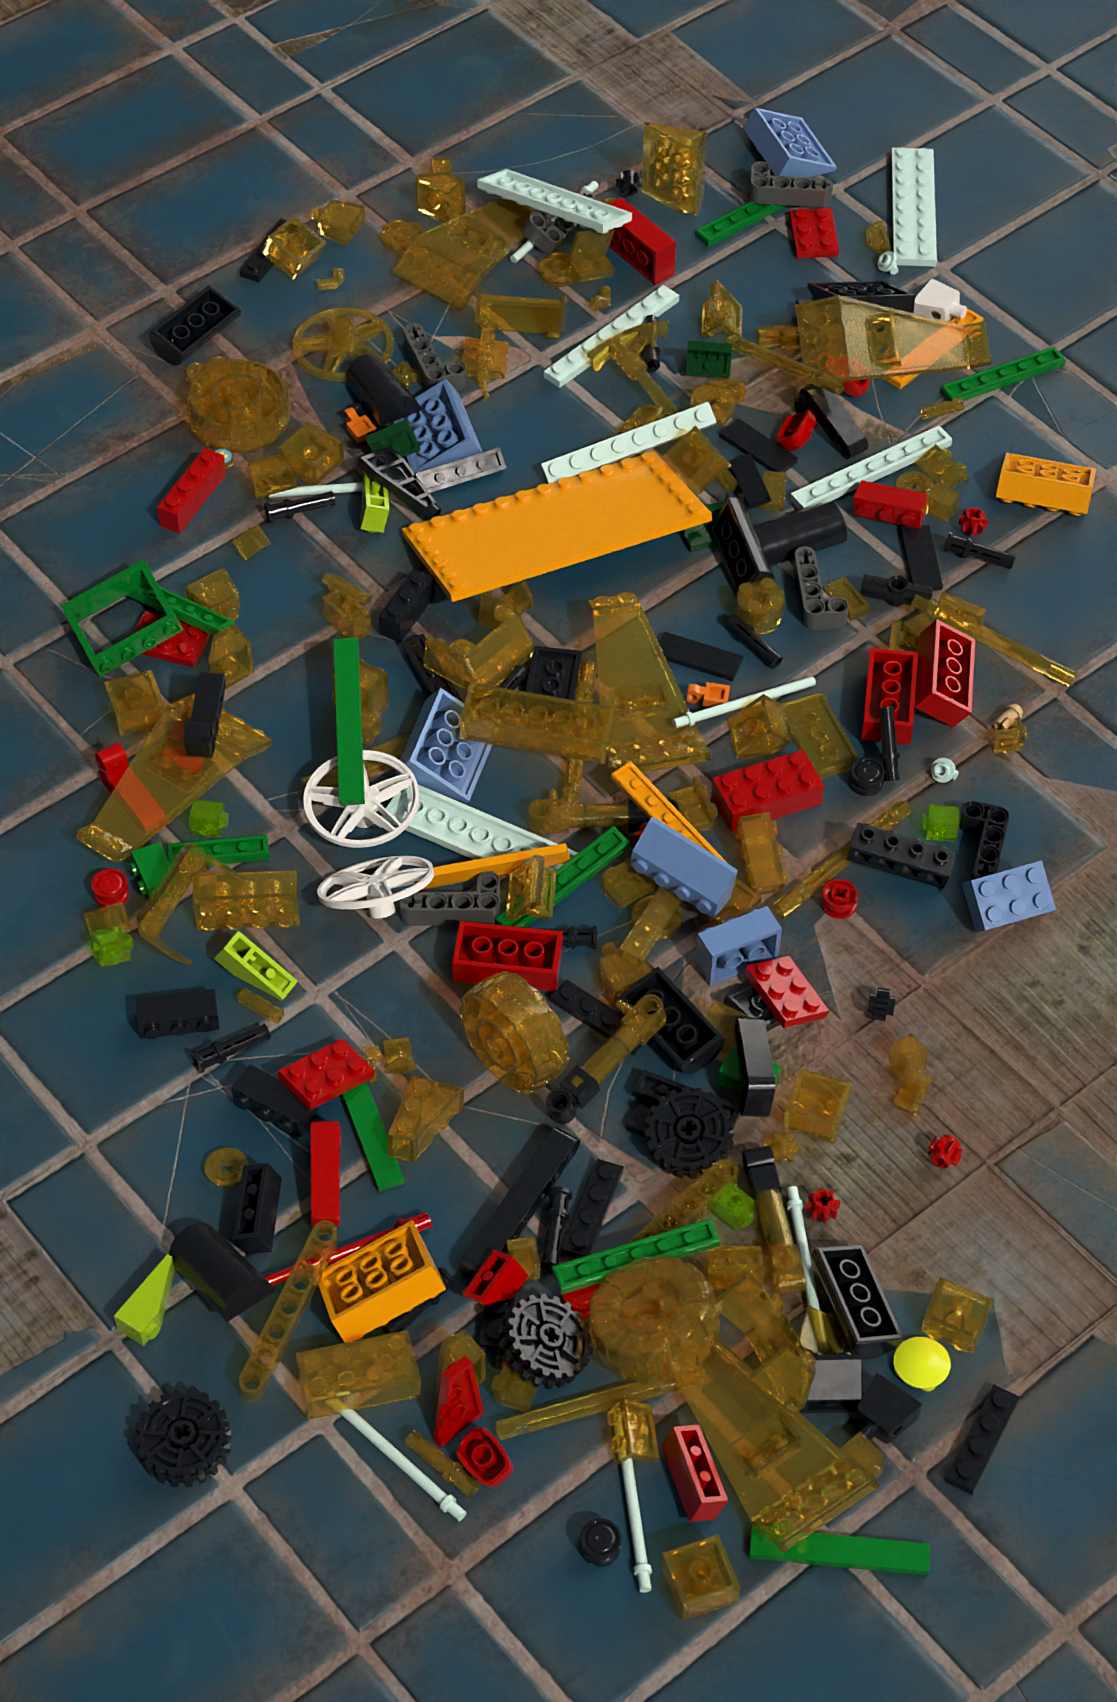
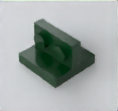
M688 341L685 375L730 379L732 344Z
M408 419L365 436L372 452L391 446L404 458L421 451L411 422Z
M725 500L705 505L712 513V521L679 531L691 553L717 546L709 527L726 503Z

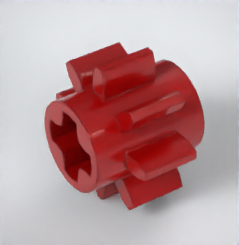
M971 507L968 510L964 509L963 515L959 516L958 523L962 525L961 531L970 536H976L979 533L983 534L984 528H987L988 518H984L985 511L976 507Z
M943 1135L940 1140L934 1137L928 1146L931 1162L942 1169L948 1168L950 1164L957 1166L962 1157L961 1153L963 1150L959 1148L960 1142L950 1135Z
M819 1188V1191L815 1194L809 1193V1202L806 1203L805 1211L811 1212L812 1221L817 1220L826 1224V1221L830 1218H837L840 1200H834L833 1190L829 1192Z

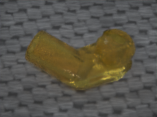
M335 268L331 278L317 280L318 290L337 288L345 281L344 269Z
M608 286L600 289V295L595 296L594 299L589 301L591 310H602L610 306L611 289Z

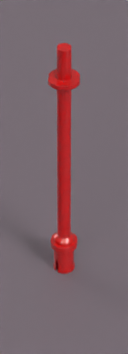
M425 1211L406 1220L403 1218L398 1219L393 1228L265 1276L264 1278L273 1286L336 1262L411 1220L414 1221L419 1232L431 1229L430 1217Z

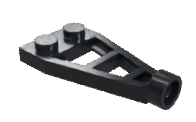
M391 446L360 457L357 464L367 475L420 511L422 517L427 521L433 517L440 516L442 509L436 504V501L422 482L417 479L408 463ZM398 470L405 480L396 482L386 474ZM409 487H413L415 491L418 493V496H414L406 489Z

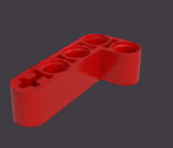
M116 742L96 752L95 760L101 781L139 831L146 837L168 825L166 815L129 768L128 758L121 744Z
M339 1121L311 1122L312 1227L340 1226L341 1130Z

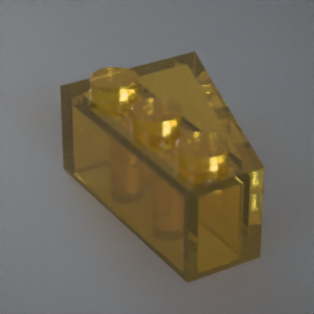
M770 812L740 817L734 832L735 839L741 840L742 850L739 853L741 858L745 859V873L752 896L782 892L786 882H788L787 870L785 867L782 868L780 860L783 858L781 844H777L775 835H777V824L775 820H771Z
M412 1076L388 1133V1156L414 1162L434 1141L435 1135L449 1125V1121L456 1113L459 1115L463 1110L464 1088Z

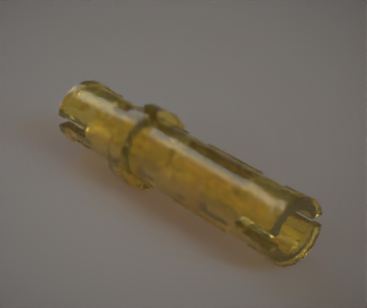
M414 1430L413 1434L410 1433L407 1436L404 1444L444 1477L442 1478L444 1482L455 1486L468 1499L472 1497V1494L475 1495L477 1493L480 1483L470 1477L462 1469L463 1466L459 1462H453L420 1434L418 1430Z

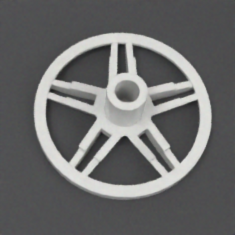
M363 750V760L385 763L398 770L402 775L369 786L364 765L365 804L340 806L339 788L316 787L325 774L338 766V756L322 764L312 774L304 791V810L312 828L320 836L332 843L353 848L376 846L401 834L410 825L417 813L419 789L416 778L411 770L397 758L378 751ZM410 787L412 793L411 806L406 817L400 823L380 803ZM312 801L345 808L331 833L323 828L315 818L312 810ZM379 811L380 813H382L389 821H392L397 827H393L388 821H386L376 812ZM348 815H351V817L349 818V820L346 822V824H345V825L343 826V828L341 829V831H340V833L338 834V836H336L335 834L337 833V831L339 830V828H341V826H342L343 823L345 822V820H346V818L348 817ZM375 823L380 828L383 827L388 831V833L372 839H345L346 835L352 832L355 826L368 828Z
M391 856L368 860L344 868L326 878L317 889L318 898L323 905L330 908H369L372 918H384L395 913L394 901L408 897L427 886L434 877V869L430 861L415 856ZM401 865H413L420 867L401 871L398 870ZM379 867L373 875L358 873L367 869ZM421 880L403 891L395 894L391 892L392 888L412 885L414 881ZM334 884L343 885L342 889L326 897V893ZM366 896L367 900L353 902Z

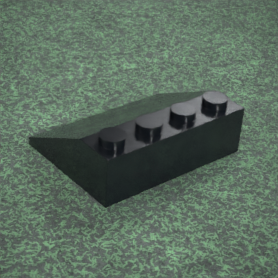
M883 280L816 282L807 284V288L825 318L834 322V324L838 323L840 327L847 326V323H853L857 326H866V323L869 322L875 325H885V322L901 325L904 324V321H913L916 295Z

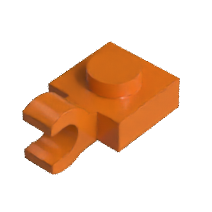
M353 407L344 410V413L347 415L344 418L346 430L357 443L365 441V436L377 432V428L366 415L359 417Z
M706 682V687L689 684L686 702L694 704L703 701V706L706 707L727 703L730 686Z

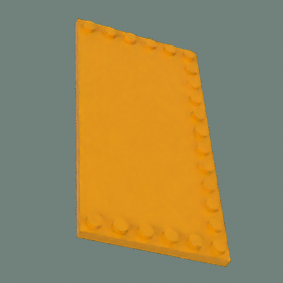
M653 451L645 452L634 458H626L621 462L611 465H603L598 469L583 471L570 478L564 477L557 482L541 484L536 488L521 490L513 495L498 497L493 501L474 505V507L464 510H456L451 514L436 516L425 522L413 523L408 527L402 528V534L451 602H455L712 521V513L659 455Z

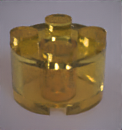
M764 578L762 581L754 583L750 581L743 583L739 586L737 593L736 614L747 625L750 624L755 629V633H770L776 630L779 623L782 622L784 593L771 578Z

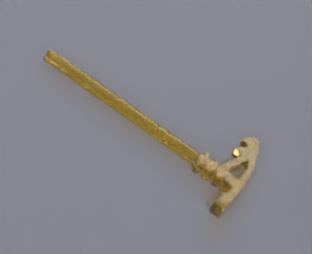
M656 321L632 327L611 337L587 353V361L596 372L612 356L631 380L636 379L666 417L680 412L648 374L647 364L639 356V353L646 344L650 343L652 347H655L659 335L664 339L667 338L670 327L668 321ZM694 432L684 436V439L727 491L736 490L735 487L739 483L699 434Z

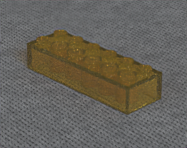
M470 682L460 718V738L605 764L614 729L616 708Z

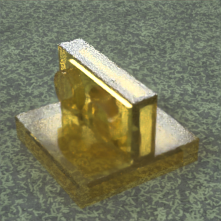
M718 280L710 283V299L703 304L702 335L708 339L725 330L736 340L742 337L743 306Z
M492 324L482 325L480 340H465L462 362L466 364L467 376L505 379L509 342L495 341L496 334L492 333Z
M535 854L510 871L506 918L516 920L522 915L527 914L548 921L553 917L557 871L544 867L545 857Z

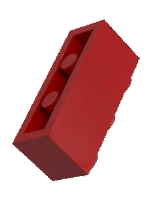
M861 481L853 499V515L920 529L927 513L928 494Z
M700 1425L673 1427L661 1447L689 1522L715 1520L728 1499Z

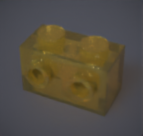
M342 586L322 597L324 617L345 638L358 637V640L371 633L370 622L372 620L370 614Z

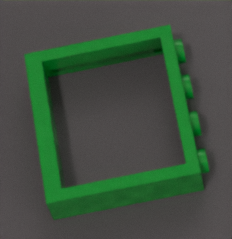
M144 559L61 605L90 662L100 677L184 630ZM149 583L167 615L96 655L78 622Z

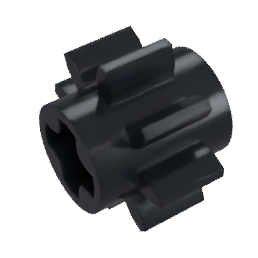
M630 169L620 172V178L616 179V187H619V193H623L626 196L638 194V187H642V179L639 178V172L635 173Z
M878 987L877 993L870 992L867 1012L874 1013V1020L885 1021L886 1015L893 1016L896 997L889 996L890 989Z

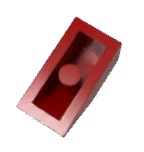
M494 1249L462 1295L482 1305L512 1299L529 1275L514 1257Z

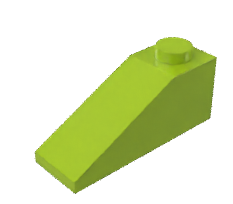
M364 471L360 513L361 529L370 533H384L389 513L388 489L376 482Z
M237 931L214 957L218 963L234 976L281 1001L284 1000L298 982L240 931Z
M169 1254L165 1256L114 1315L117 1330L143 1347L150 1339H154L161 1329L175 1272L172 1256Z

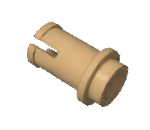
M1017 704L1008 705L1005 708V712L993 722L994 728L997 730L1002 726L998 732L1005 733L1015 721L1022 719V708Z

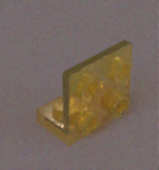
M614 229L608 230L607 233H597L595 230L576 233L566 267L577 282L614 276L616 269L606 257Z

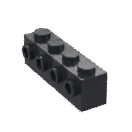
M858 822L851 837L846 860L943 889L950 877L955 851L949 850L944 846L923 842L918 838H909L899 835L894 831H886L876 828L871 824Z

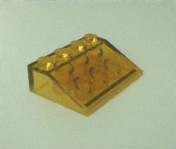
M645 122L642 192L677 212L698 215L704 200L707 132Z

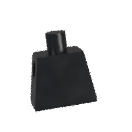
M877 1372L855 1412L854 1421L860 1426L854 1434L856 1440L862 1445L868 1446L876 1437L884 1444H889L919 1418L922 1403Z

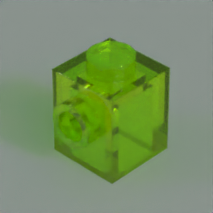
M194 799L189 816L191 834L221 838L222 830L227 828L229 814L225 813L224 803Z
M929 804L928 813L923 814L922 829H926V840L956 842L959 830V806Z
M120 925L91 932V954L102 967L117 965L120 962L131 960L133 939Z
M730 1181L712 1198L711 1213L736 1232L742 1226H748L754 1219L755 1201Z

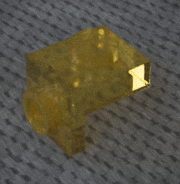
M451 157L432 158L431 170H428V181L433 183L434 191H442V177L452 176Z
M1020 717L1014 719L1013 729L994 730L991 744L993 753L1022 751L1023 743L1027 740L1028 733L1026 726H1022Z

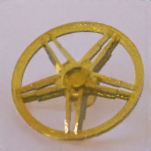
M336 308L317 313L300 325L293 338V352L299 365L308 373L330 381H345L346 373L336 372L347 354L354 358L373 354L379 356L387 364L394 350L393 334L385 321L370 312L355 308ZM339 314L359 315L374 322L370 324L365 323L353 329V320L349 316ZM326 317L331 332L330 335H315L310 338H301L304 331L311 324ZM384 331L387 338V347L381 356L375 353L374 349L363 344V342ZM301 350L329 351L323 370L309 363L302 355ZM335 356H339L335 362L332 371L329 372Z

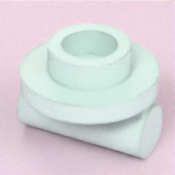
M886 251L879 257V270L882 272L890 271L892 275L898 273L895 253Z
M939 758L931 766L932 777L941 783L948 782L951 779L955 780L959 774L955 770L954 763L947 758Z

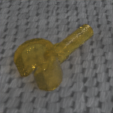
M483 370L477 373L476 383L482 388L484 399L487 400L490 397L486 383L491 382V377L487 370Z
M379 1046L366 1050V1062L375 1070L371 1084H377L375 1063L382 1061Z

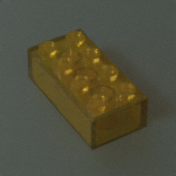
M297 870L193 875L192 900L197 930L210 931L214 929L300 926V896Z
M408 1330L295 1353L296 1373L308 1420L339 1414L348 1409L358 1410L421 1396V1377Z

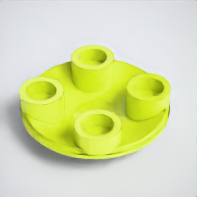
M913 1337L905 1340L898 1346L893 1358L895 1375L906 1384L926 1392L934 1390L936 1386L941 1384L947 1378L951 1367L950 1357L946 1349L937 1341L927 1337Z

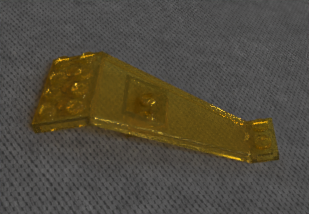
M195 694L168 704L94 822L79 829L76 839L115 863L132 855L131 851L137 850L243 760L269 749L273 739L266 736L262 730L252 728L243 719L230 715L222 708L213 758L187 756L184 744V725L186 720L191 721Z

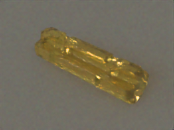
M955 398L951 401L948 400L933 404L932 406H925L921 409L922 417L924 419H931L934 416L939 417L954 411H961L964 409L963 399Z
M243 988L238 993L239 1003L245 1006L249 1005L248 1008L265 1018L269 1016L270 1021L279 1023L283 1019L284 1010L278 1006L272 1007L273 1004L259 995L254 994L253 996V992L246 988Z

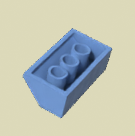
M654 817L649 820L635 845L630 861V866L638 873L645 874L654 880L657 885L667 888L679 899L689 902L701 913L707 914L712 918H715L731 899L738 872L736 868Z

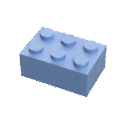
M1042 860L961 883L975 932L985 931L1056 910Z
M767 906L753 909L738 918L728 919L723 924L713 928L708 927L698 933L696 965L709 986L743 974L747 965L779 958L782 928Z

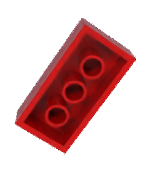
M622 197L609 203L608 205L631 212L632 221L623 224L622 227L610 229L607 233H601V241L653 285H657L674 276L675 240Z
M938 619L919 634L915 708L955 727L972 713L975 639Z
M870 648L861 740L882 742L878 708L894 706L896 744L910 745L914 721L918 652Z
M803 749L713 777L711 797L732 833L821 805L824 784Z
M460 921L452 963L453 981L554 992L558 986L563 952V932Z

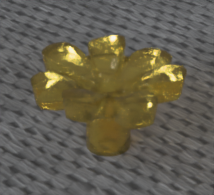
M402 361L400 366H394L392 372L403 382L405 387H410V381H418L417 369L410 368L408 362Z
M776 1132L774 1138L767 1137L764 1142L765 1146H771L775 1163H782L784 1157L787 1162H793L795 1160L793 1153H797L800 1150L799 1145L793 1143L795 1137L791 1133L785 1135L784 1133Z

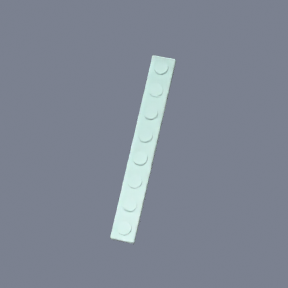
M662 285L544 370V378L561 388L645 327L644 319L646 316L653 315L654 320V316H660L678 303L679 295Z
M709 402L544 462L540 466L547 484L557 482L564 477L576 476L583 471L598 469L603 465L614 463L716 425L717 422Z
M940 426L934 427L792 492L790 500L800 511L832 501L858 489L861 481L873 482L951 446L952 438Z

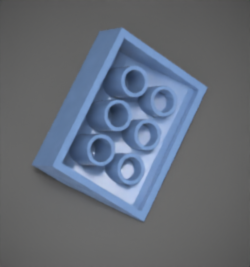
M754 108L743 129L756 146V150L763 156L765 162L770 165L774 176L813 177L836 171V165L802 118Z
M447 379L415 398L420 405V412L393 422L395 424L405 419L411 422L414 434L421 448V451L406 456L414 473L482 453L460 395Z
M440 688L425 700L400 761L411 770L418 785L444 796L468 803L499 727ZM395 770L394 773L402 775L398 770Z

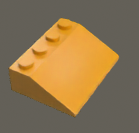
M1006 452L996 497L1001 498V501L1007 503L1019 501L1029 507L1040 505L1045 506L1050 511L1062 509L1069 511L1072 515L1087 514L1096 469Z
M413 1220L315 1274L331 1322L346 1345L362 1338L370 1331L387 1324L390 1320L411 1311L415 1306L436 1297L440 1292L446 1290L440 1273Z

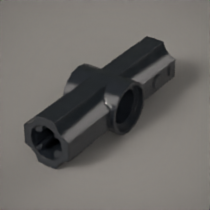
M864 574L860 594L883 598L886 603L895 607L907 603L929 608L934 588L911 584L905 577L900 575L887 579Z

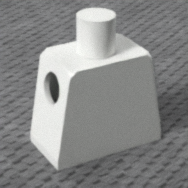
M931 279L915 297L913 320L944 326L953 316L963 319L966 315L967 307L960 305V293L957 290Z

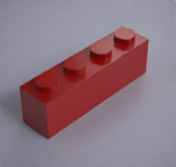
M206 448L201 451L158 505L160 527L179 534L183 531L226 476L224 455Z

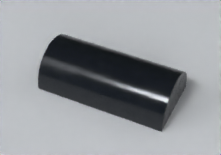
M208 285L149 332L151 344L164 361L171 365H179L241 315L242 310L212 286Z
M373 354L362 355L349 365L345 374L346 385L379 426H384L421 411L416 399L379 356Z
M729 497L709 528L740 601L757 598L769 591L774 585L775 577L743 501L738 498Z
M832 501L753 526L770 566L794 559L795 551L799 547L806 546L814 551H818L847 541L845 520L838 506Z
M656 967L617 997L623 1007L686 1074L698 1072L710 1064L724 1045V1036L659 967Z
M196 1223L186 1227L175 1237L171 1244L169 1255L172 1256L174 1269L227 1322L274 1292L271 1283L209 1224Z
M863 1245L815 1248L811 1254V1260L851 1353L861 1354V1360L880 1357L897 1348L904 1341V1337Z

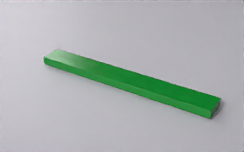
M358 637L334 639L340 806L365 804L359 641Z

